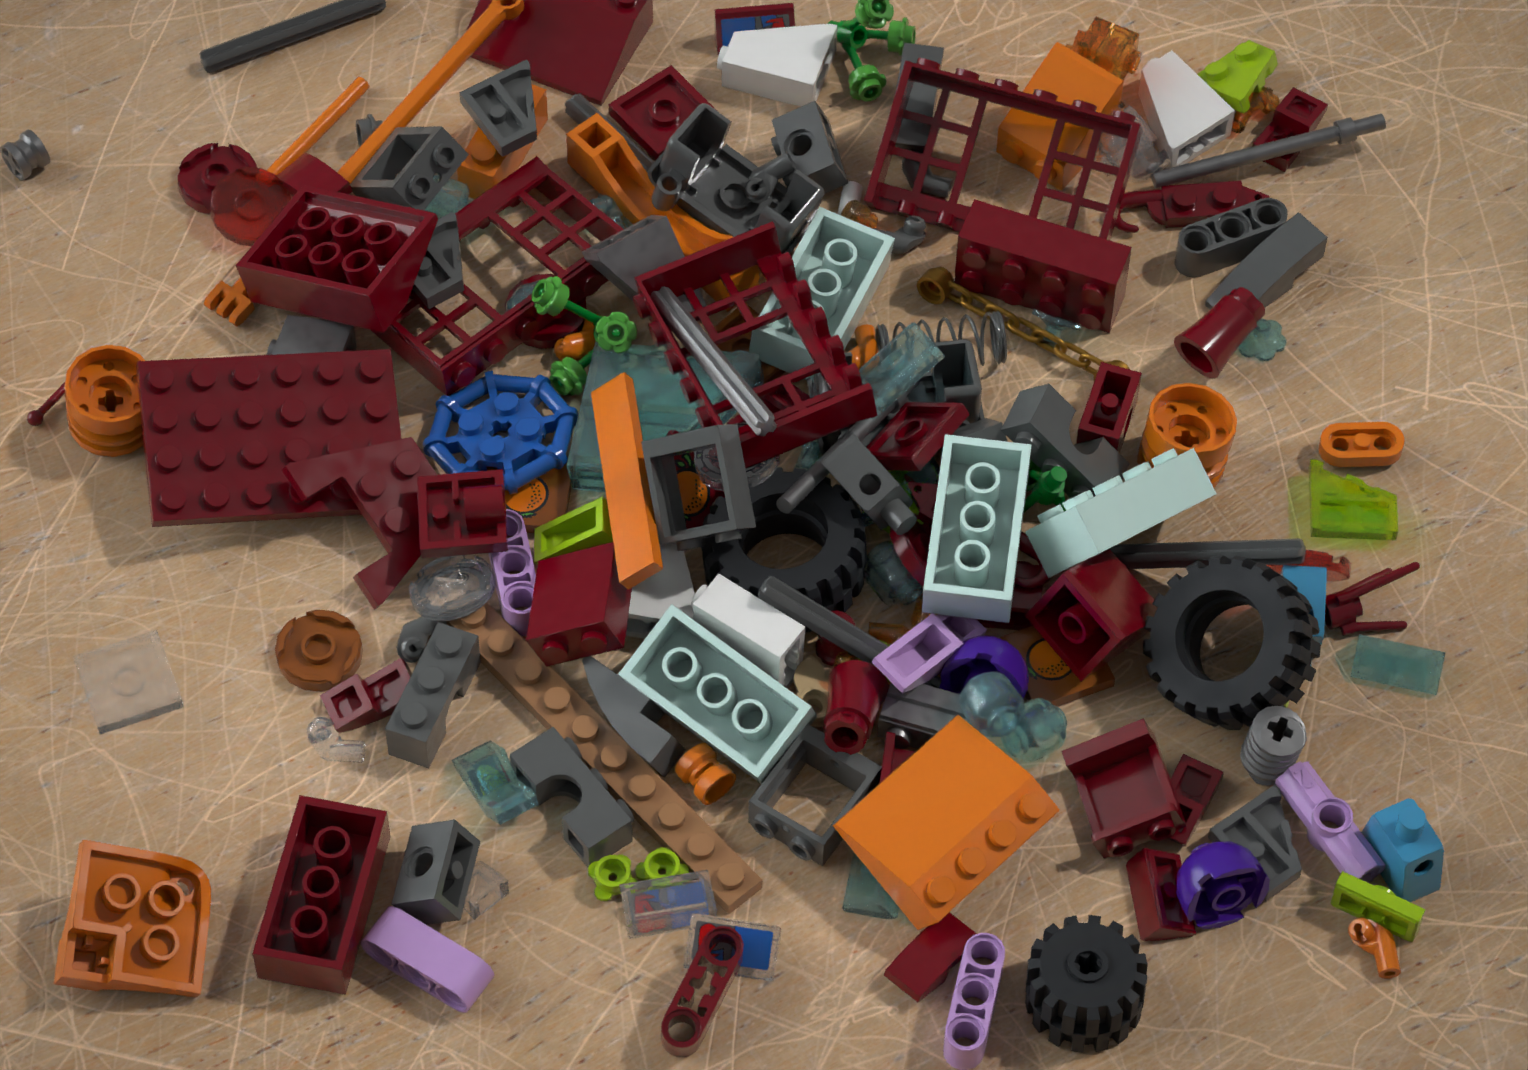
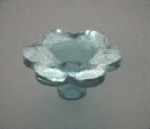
M1037 309L1032 310V314L1039 317L1046 324L1045 330L1057 337H1060L1062 330H1082L1083 326L1060 317L1055 318ZM1046 337L1043 338V339L1046 340V341L1055 343V342H1053L1052 340H1050V339H1048V338H1046Z
M1261 318L1257 322L1255 330L1239 346V352L1248 358L1256 356L1260 361L1272 360L1275 352H1281L1286 347V338L1281 334V325L1275 320Z

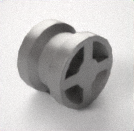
M29 129L21 133L19 140L15 143L7 142L0 147V153L10 171L22 181L31 175V170L35 167L43 168L50 163V156L44 144Z

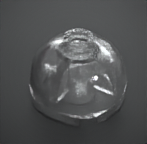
M1121 100L1107 112V115H1112L1113 110L1136 116L1135 122L1140 123L1143 129L1128 182L1146 181L1154 173L1170 165V159L1165 149L1157 153L1154 148L1156 145L1155 141L1158 139L1157 136L1130 105L1125 108V103ZM1102 133L1097 149L1098 154L1095 156L1094 161L1120 167L1128 139Z

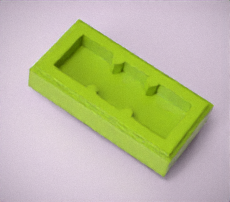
M1344 871L1341 872L1336 882L1330 903L1333 907L1357 918L1363 917L1372 920L1388 929L1392 934L1409 942L1414 941L1425 912L1424 908L1396 896L1389 888L1382 885H1372Z

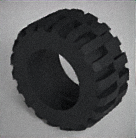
M782 467L770 468V473L760 475L757 472L747 476L756 528L740 531L742 539L716 543L715 536L702 539L703 547L701 549L707 586L720 574L759 598L758 592L762 583L769 576H774L828 610L845 613L853 605L852 597L855 598L860 595L864 586L863 577L867 574L868 565L864 521L861 520V511L857 503L851 499L849 500L848 492L841 485L835 484L832 487L831 479L825 477L790 513H783L777 507V500L807 470L794 468L793 472H783ZM719 496L710 506V514L704 518L702 526L729 520L726 499ZM779 534L802 535L814 540L822 547L821 551L810 561L787 569L768 568L757 564L747 556L757 543ZM805 626V633L812 631Z
M1224 555L1213 556L1209 559V566L1197 561L1187 566L1186 569L1189 574L1181 577L1175 574L1167 582L1171 588L1166 595L1163 596L1158 593L1152 604L1158 608L1154 617L1147 616L1144 627L1151 634L1150 639L1143 641V654L1153 659L1152 662L1147 664L1146 668L1150 678L1159 683L1157 690L1161 695L1174 703V707L1195 719L1213 727L1219 725L1227 730H1240L1243 724L1250 727L1258 712L1266 707L1277 705L1284 707L1289 700L1297 704L1305 694L1300 690L1304 680L1312 682L1316 669L1311 667L1310 664L1312 658L1320 657L1321 644L1312 638V635L1320 632L1318 621L1309 614L1312 606L1308 599L1297 591L1298 587L1263 563H1255L1248 557L1237 555L1232 560ZM1241 605L1254 607L1261 616L1264 629L1263 643L1257 658L1247 670L1232 679L1224 681L1210 679L1203 670L1200 658L1201 642L1208 626L1219 614L1230 608Z

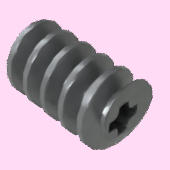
M1277 705L1261 710L1252 721V725L1241 746L1240 757L1244 768L1257 784L1275 785L1276 779L1287 768L1296 764L1307 741L1305 725L1299 715L1289 708Z

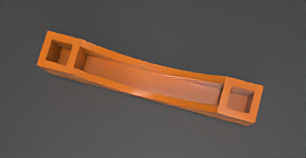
M598 113L566 134L568 164L632 224L650 215L667 216L685 257L732 238L731 235L721 234L707 228L677 205L669 211L656 209L651 201L655 186L651 183L647 171L634 155L625 138ZM757 265L730 275L739 292L759 285V267ZM721 279L701 287L716 302L730 296ZM732 306V307H730V308H728V309H725V310L728 312V311H730L732 308H734L735 306Z

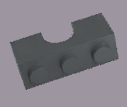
M1049 383L1020 391L1001 431L1014 443L1031 444L1030 459L1042 472L1049 471L1055 466L1064 468L1067 472V478L1065 479L1063 491L1068 495L1069 499L1088 490H1091L1095 497L1093 487L1118 475L1123 479L1122 473L1127 471L1130 463L1104 437L1073 445L1069 428L1076 410Z
M440 622L437 623L385 727L388 755L426 768L430 767L446 735V717L454 695L465 696L481 663L478 635Z
M551 727L510 754L511 775L537 807L557 796L570 797L579 803L575 809L562 817L563 839L588 868L592 862L599 861L607 855H613L633 841L632 822H634V816L623 800L618 799L615 801L607 791V783L601 773L595 768L589 770L581 760L580 750L574 741L569 737L563 739L558 731Z

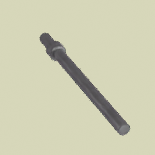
M1381 113L1357 120H1352L1351 117L1334 121L1333 126L1152 172V183L1154 188H1159L1333 142H1338L1339 145L1357 140V136L1386 129L1385 118Z
M910 370L898 382L887 385L879 393L875 403L878 416L857 421L777 500L778 509L783 513H790L830 473L821 462L853 433L862 441L889 413H896L907 402V395L920 383L918 373Z

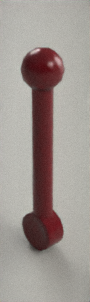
M65 382L38 410H32L28 413L27 421L30 425L39 426L42 424L44 415L65 394Z

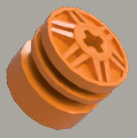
M104 345L90 348L76 357L67 370L64 386L67 403L66 416L70 434L82 448L95 455L117 457L130 454L144 445L136 365L137 361L145 360L140 354L126 347Z
M1183 383L1171 385L1161 390L1150 404L1138 450V465L1149 461L1153 468L1154 465L1151 459L1174 448L1177 455H1180L1194 448L1215 488L1223 477L1228 460V452L1231 450L1236 433L1237 417L1233 406L1222 394L1203 385Z

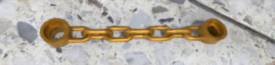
M943 267L928 269L917 281L919 294L929 303L941 304L948 298L981 317L987 312L992 313L998 310L1002 315L1010 318L1007 322L1004 321L1005 329L1028 342L1035 343L1060 359L1084 369L1086 372L1094 375V381L1098 370L1089 366L1091 362L1099 366L1101 362L1130 369L1127 364L1120 360L1105 362L1080 347L1063 341L1038 325L1016 316L983 296L970 292L955 283L952 274ZM953 289L962 293L960 298L951 293ZM973 299L985 305L984 311L971 305ZM1020 323L1033 330L1031 336L1018 329ZM1046 337L1057 344L1052 347L1042 340ZM1067 348L1080 355L1078 360L1066 355Z

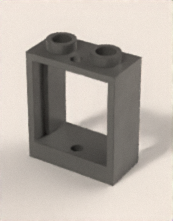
M442 126L396 127L351 182L350 186L353 193L359 197L425 210L469 154ZM435 173L439 175L437 183L433 179Z
M737 424L714 425L641 442L660 545L676 544L677 551L703 547V538L715 536L716 543L742 539L740 531L756 528ZM716 447L729 520L687 529L674 456Z
M807 724L749 800L748 823L763 837L769 839L774 837L789 846V849L797 857L806 861L811 859L824 866L843 840L833 825L880 784L882 766L859 753L849 755L845 752H834L824 741L825 733ZM806 764L855 791L854 795L822 837L773 809Z

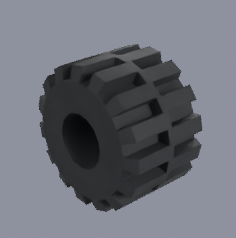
M1076 915L1064 918L1062 929H1059L1054 923L1044 930L1043 940L1036 938L1031 948L1030 959H1028L1025 989L1027 1014L1033 1013L1032 1024L1039 1033L1046 1029L1050 1030L1049 1042L1060 1047L1063 1040L1071 1042V1051L1083 1053L1084 1045L1090 1044L1094 1045L1096 1052L1107 1050L1110 1038L1120 1044L1128 1038L1129 1027L1136 1028L1144 1005L1148 963L1145 953L1139 954L1140 942L1133 934L1124 938L1122 936L1124 926L1115 921H1112L1109 927L1101 925V916L1089 915L1088 923H1079Z

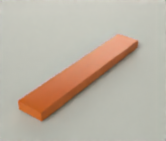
M623 372L592 391L591 398L619 583L629 590L663 570L641 444L643 439L634 382L629 375Z

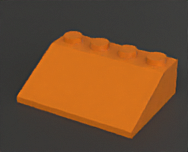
M957 715L840 818L833 827L915 928L920 930L938 923L1056 815L1060 809L1028 771L960 715Z

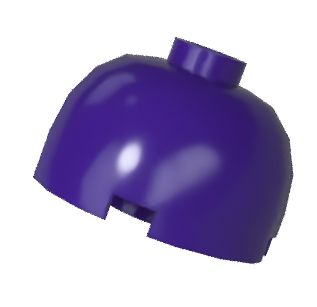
M979 635L966 639L962 642L963 645L944 664L940 675L941 684L939 688L978 699L977 712L990 715L986 721L987 723L1009 720L1020 711L1028 689L1029 676L1024 658L1007 641L993 636Z
M1231 841L1204 843L1197 846L1180 867L1177 873V896L1190 921L1195 920L1198 927L1203 929L1221 928L1244 918L1241 910L1251 902L1256 909L1263 902L1269 891L1270 879L1256 857L1249 849Z

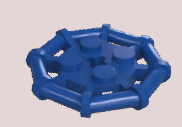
M493 370L484 372L485 376L449 396L442 395L436 401L437 411L429 435L423 440L422 446L425 455L432 457L446 474L487 471L486 466L497 467L498 470L503 469L505 490L509 491V494L518 493L517 489L554 468L561 469L567 463L566 452L573 429L579 423L580 418L577 409L570 407L551 386L549 378L543 375H538L535 378L493 374ZM489 393L490 398L469 410L462 408ZM515 393H523L526 395L522 399L518 398V396ZM543 401L554 415L542 417L535 408ZM451 420L457 422L459 425L457 435L446 437ZM504 430L508 431L509 434L505 438H502L500 435L492 437L496 432ZM555 432L551 445L544 446L541 444L542 438L545 439L546 434ZM461 452L467 459V462L460 464L452 454Z

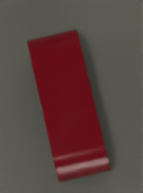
M718 926L711 929L705 935L661 1023V1042L669 1054L676 1057H687L699 1049L742 963L743 940L735 929L728 926ZM725 942L734 948L735 954L732 958L721 961L711 955L710 949L716 943ZM708 971L713 974L710 982V995L705 994L702 997L696 1013L691 1009L694 1003L695 989L702 987ZM676 1023H687L694 1029L695 1034L690 1040L679 1042L670 1036L669 1030Z

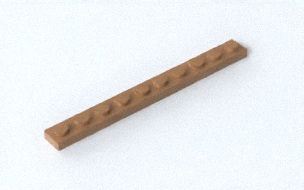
M478 593V594H475V595H473V596H471V597H468V598H466L465 600H467V599H469V598H472V597H474V596H476V595H479V593ZM467 600L462 603H459L450 611L463 608L466 605L472 603L474 600ZM487 602L466 616L446 620L447 625L478 635L481 663L547 730L554 727L563 739L569 737L574 741L580 750L581 760L589 770L592 768L597 769L605 779L608 786L607 791L616 800H623L631 810L634 819L662 847L669 848L678 856L680 864H686L689 868V875L695 881H703L705 891L728 914L762 889L763 880L551 666L546 667L531 646Z

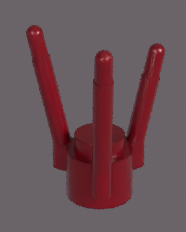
M1413 562L1394 571L1391 568H1386L1341 591L1326 595V626L1329 630L1340 627L1343 636L1355 632L1406 629L1407 623L1405 621L1356 622V617L1363 615V608L1359 597L1418 570L1420 564Z

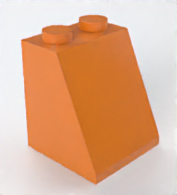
M1057 42L1022 92L1033 95L1034 89L1048 91L1058 96V102L1072 105L1073 100H1081L1097 106L1096 112L1112 115L1113 110L1120 111L1124 81ZM1011 108L998 127L996 152L1001 154L1008 162L1017 164L1031 172L1039 180L1057 120ZM1065 123L1057 151L1086 159L1094 130ZM1102 133L1097 152L1113 135ZM1054 159L1048 183L1062 191L1083 167Z

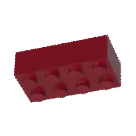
M974 199L958 235L954 282L970 292L994 297L1009 305H1020L1039 311L1048 317L1062 318L1078 323L1087 329H1097L1110 333L1125 297L1132 247Z
M299 795L252 953L257 978L346 995L391 837L387 811Z

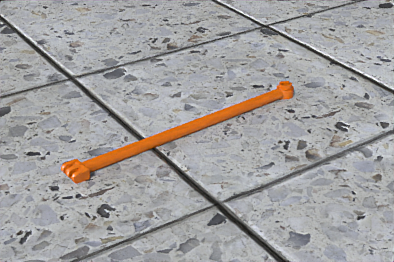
M492 0L483 14L337 173L351 184L396 127H406L504 19L510 20L519 16L524 8V0ZM241 277L232 287L221 280L204 300V306L210 310L217 308L216 313L222 318L229 316V322L236 327L240 326L255 310Z

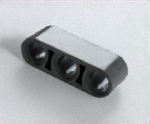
M1263 198L1187 225L1179 232L1174 262L1176 269L1187 277L1195 278L1240 263L1261 242L1287 222L1288 211L1286 206L1277 199Z

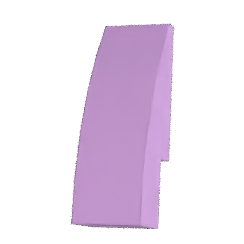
M932 613L874 657L872 663L901 693H904L939 675L946 661L963 645V641L979 635L984 636L987 630L976 619L935 615Z

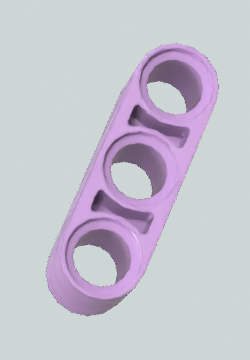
M506 509L507 535L513 537L508 538L507 552L489 553L502 618L520 636H527L536 573L524 520L516 511ZM510 571L520 572L518 574H508ZM518 607H528V609L523 611L515 610Z
M387 907L360 943L364 951L379 964L459 1012H468L494 978L493 970L480 957L397 907Z
M978 933L967 940L946 1023L943 1055L946 1062L958 1070H970L978 1066L984 1057L1005 958V947L1002 941L990 933ZM986 957L993 963L981 965L976 963L974 959ZM969 997H977L984 1003L981 1005H970L964 1000ZM967 1037L972 1039L975 1044L961 1046L955 1040Z

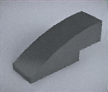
M904 43L897 86L905 60L916 63L917 58L929 59L941 64V70L944 47ZM914 82L906 110L934 117L939 88ZM903 118L895 147L923 153L931 126Z
M1298 212L1261 242L1239 263L1208 297L1205 306L1211 309L1223 296H1228L1233 289H1238L1241 286L1252 292L1263 304L1264 308H1266L1293 288L1295 277L1324 257L1328 237Z
M592 656L583 658L582 662L589 685L600 708L613 728L647 764L665 778L686 751L670 733L657 725L665 713L650 698Z

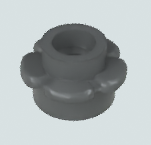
M367 114L365 119L356 120V134L359 147L380 126L382 120L375 121L372 114Z

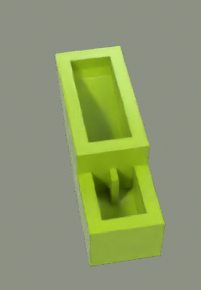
M603 496L535 528L534 563L538 565L539 560L613 542L607 499Z

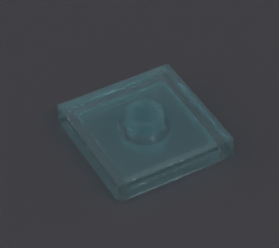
M913 322L859 369L862 385L870 383L873 388L875 405L882 413L940 362L945 355L922 329Z

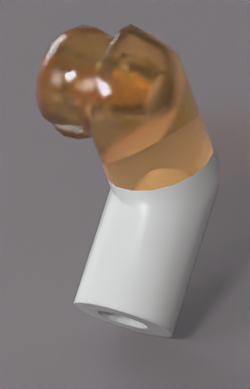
M848 181V184L842 188L838 214L876 229L878 225L877 215L870 213V209L860 202L863 191L862 185L854 181Z

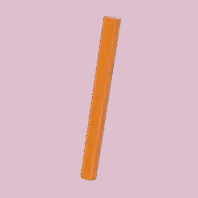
M357 77L256 180L258 187L262 191L268 192L277 183L274 177L306 153L370 88L368 82L362 77Z

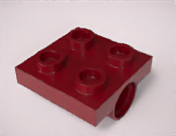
M503 469L417 477L419 539L422 559L508 551Z

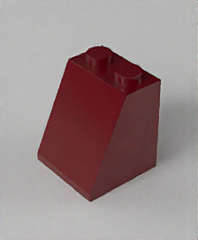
M1107 549L1065 571L1027 612L1025 617L1082 682L1149 632L1144 629L1147 616L1154 617L1158 607L1152 604L1154 598L1146 592L1128 571L1127 567L1110 549Z

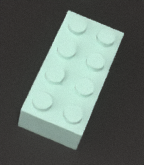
M819 207L796 248L792 259L797 280H806L810 288L814 308L820 306L823 308L831 337L838 334L845 349L889 267L895 238ZM773 292L759 316L781 308ZM788 317L752 331L748 356L788 373L814 363ZM814 375L807 377L811 378L812 383L814 382Z
M945 434L923 587V613L1009 623L1029 475L1031 444Z
M1173 448L1152 458L1153 468L1149 461L1122 473L1125 482L1118 475L1093 487L1095 497L1091 490H1088L1063 502L1065 512L1061 504L1037 515L1041 524L1025 532L1048 578L1216 495L1217 493L1195 449L1192 448L1177 455Z
M672 604L618 674L623 680L650 698L663 712L702 741L709 744L714 750L760 784L764 782L807 724L811 725L817 717L812 706Z

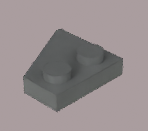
M527 59L459 92L460 103L502 157L537 140L530 63Z
M454 212L438 219L412 288L428 309L464 291L458 223Z
M1276 784L1210 828L1208 838L1212 842L1231 841L1251 851L1270 879L1269 891L1264 898L1265 901L1299 879L1302 871L1297 850L1293 848L1291 842L1292 832L1288 820H1285L1281 806V792Z

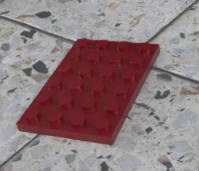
M391 349L137 361L136 373L152 527L362 515L340 481L302 502L282 472V469L291 462L402 439Z

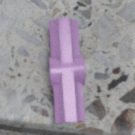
M1299 761L1290 766L1276 779L1275 784L1280 789L1281 794L1306 826L1307 838L1310 844L1317 850L1325 852L1340 873L1344 871L1370 883L1377 875L1383 872L1385 863L1353 822V812L1350 805L1344 800L1334 797L1308 761ZM1321 821H1331L1339 828H1328Z

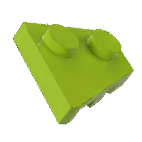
M1248 40L1237 45L1233 51L1218 61L1208 64L1197 75L1234 110L1244 114L1250 108V95L1252 92L1260 93L1265 85V79L1273 73L1278 62L1274 50Z

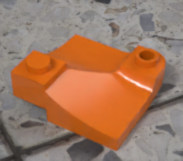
M83 839L79 844L69 908L62 938L59 940L54 985L92 991L131 990L197 998L201 994L211 908V885L205 872L194 862L181 857ZM177 882L187 885L189 889L188 895H184L183 890L176 884Z

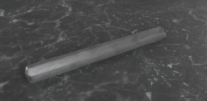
M662 287L659 291H653L650 298L664 322L755 434L765 436L768 432H774L777 426L774 422V415L674 293L667 287Z

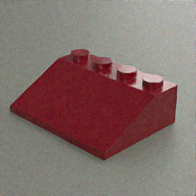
M492 0L478 1L467 30L483 14ZM524 0V8L519 16L510 20L504 19L470 57L503 70L527 59L530 63L532 81L572 96L581 94L589 102L602 106L653 23V0Z
M303 185L236 264V268L250 301L253 303L384 333L407 304L438 222V217L434 212Z

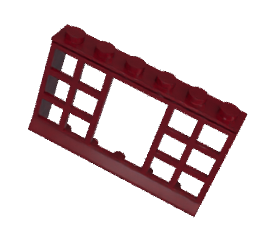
M917 58L916 63L905 60L865 194L864 202L868 207L903 217L919 216L925 223L960 232L971 207L958 204V200L987 102L1057 120L1029 216L1038 217L1043 196L1072 204L1066 223L1067 228L1074 229L1080 207L1103 212L1106 214L1099 237L1111 240L1143 133L1141 124L1135 122L1136 116L1113 110L1112 115L1096 112L1097 106L1081 100H1073L1072 105L1058 102L1057 95L1044 90L1034 89L1033 95L1018 91L1019 85L1003 79H995L994 84L980 81L979 74L966 69L956 68L955 74L940 70L941 64L929 59ZM914 82L942 89L934 117L906 110ZM951 92L979 99L971 127L943 120ZM903 118L931 126L923 154L895 147ZM1065 123L1094 130L1086 159L1057 151ZM940 129L968 136L960 164L932 157ZM1102 133L1128 139L1120 167L1094 161ZM892 155L920 162L912 191L884 183ZM1054 159L1083 167L1075 195L1046 188ZM929 165L957 173L949 201L921 194ZM1091 170L1117 176L1109 204L1083 198Z
M537 156L455 213L458 223L459 241L478 227L485 229L492 222L553 274L561 278L562 284L569 288L568 300L575 304L585 297L596 293L609 280L586 261L584 257L564 270L548 255L568 241L581 251L590 248L591 245L578 235L585 229L600 241L624 230L551 171ZM536 188L552 202L543 207L528 192ZM520 202H523L535 214L515 228L498 215L508 206L516 207ZM558 209H562L577 223L569 228L554 216L553 213ZM545 220L560 235L539 249L523 234ZM464 284V291L460 294L467 301L449 314L445 315L435 306L428 309L416 293L411 290L409 298L412 301L406 304L384 333L371 331L444 395L449 396L459 388L467 386L477 375L491 365L499 363L506 354L524 341L531 340L539 330L553 320L564 316L568 310L563 309L556 316H551L547 313L544 315L538 314L531 294L501 315ZM421 307L437 322L417 337H414L399 322ZM477 307L493 322L470 337L454 322ZM444 329H447L462 344L440 359L424 344Z
M773 221L634 277L638 290V295L633 296L636 310L642 320L649 318L651 323L648 324L652 339L657 347L664 345L666 349L664 357L672 375L679 373L682 377L679 380L682 392L689 404L693 402L697 404L698 408L695 409L702 428L724 425L718 414L734 407L728 399L712 405L687 360V357L692 355L686 347L680 348L671 332L672 330L664 322L650 298L653 291H659L662 287H667L676 297L685 294L694 310L690 314L696 321L699 320L707 335L716 345L788 317L814 361L813 364L753 388L758 397L784 388L793 406L773 413L774 422L777 424L774 432H768L765 436L756 435L748 424L738 428L745 468L848 427L857 421L878 416L873 388L869 382L862 385L861 375L855 363L848 365L846 362L844 346L839 335L831 337L823 308L821 306L814 308L810 288L806 280H797L794 262L790 253H781L777 230ZM757 265L766 282L739 292L730 275ZM721 279L730 296L702 307L693 290ZM773 291L781 308L754 318L745 301ZM736 305L745 323L717 333L708 316ZM820 372L830 390L802 401L793 383Z

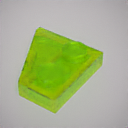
M1310 459L1308 471L1311 537L1396 541L1398 535L1397 495L1379 487H1370L1363 480L1347 474L1345 478L1323 469V462L1317 459Z

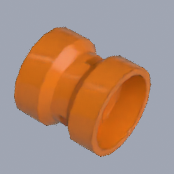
M700 743L689 749L675 766V774L685 784H691L694 787V795L704 805H710L721 799L729 792L736 781V774L728 765L720 764L717 761V753L707 743Z

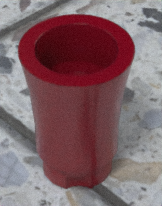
M1240 286L1238 289H1233L1228 296H1223L1197 322L1174 338L1175 347L1181 357L1193 369L1207 378L1216 379L1231 356L1255 330L1257 322L1265 315V308L1254 294L1246 288Z
M860 660L845 661L835 666L829 674L828 703L823 722L826 733L824 741L836 753L845 752L852 755L864 748L866 741L871 735L877 713L887 697L889 690L888 681L885 675L873 664Z

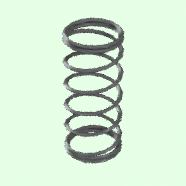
M997 310L992 313L987 312L983 316L980 338L974 321L969 315L965 314L959 324L958 340H962L963 325L967 318L976 339L980 364L984 366V329L987 316H990V335L994 358L998 364L1001 362L1004 364L1007 360V340L1002 314ZM943 316L938 323L936 342H940L943 321L947 323L953 341L957 340L952 324ZM921 319L917 323L914 349L905 325L898 322L893 331L892 353L886 326L883 323L881 326L879 324L876 326L875 339L878 345V365L881 374L896 372V338L899 326L904 331L914 370H918V336L921 323L926 328L934 353L935 342L927 322Z

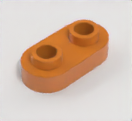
M1388 422L1334 423L1323 430L1318 450L1321 458L1326 463L1335 467L1388 466L1400 459L1405 438L1397 426ZM1382 446L1387 450H1378L1376 447ZM1340 447L1343 448L1345 451H1339L1334 448Z

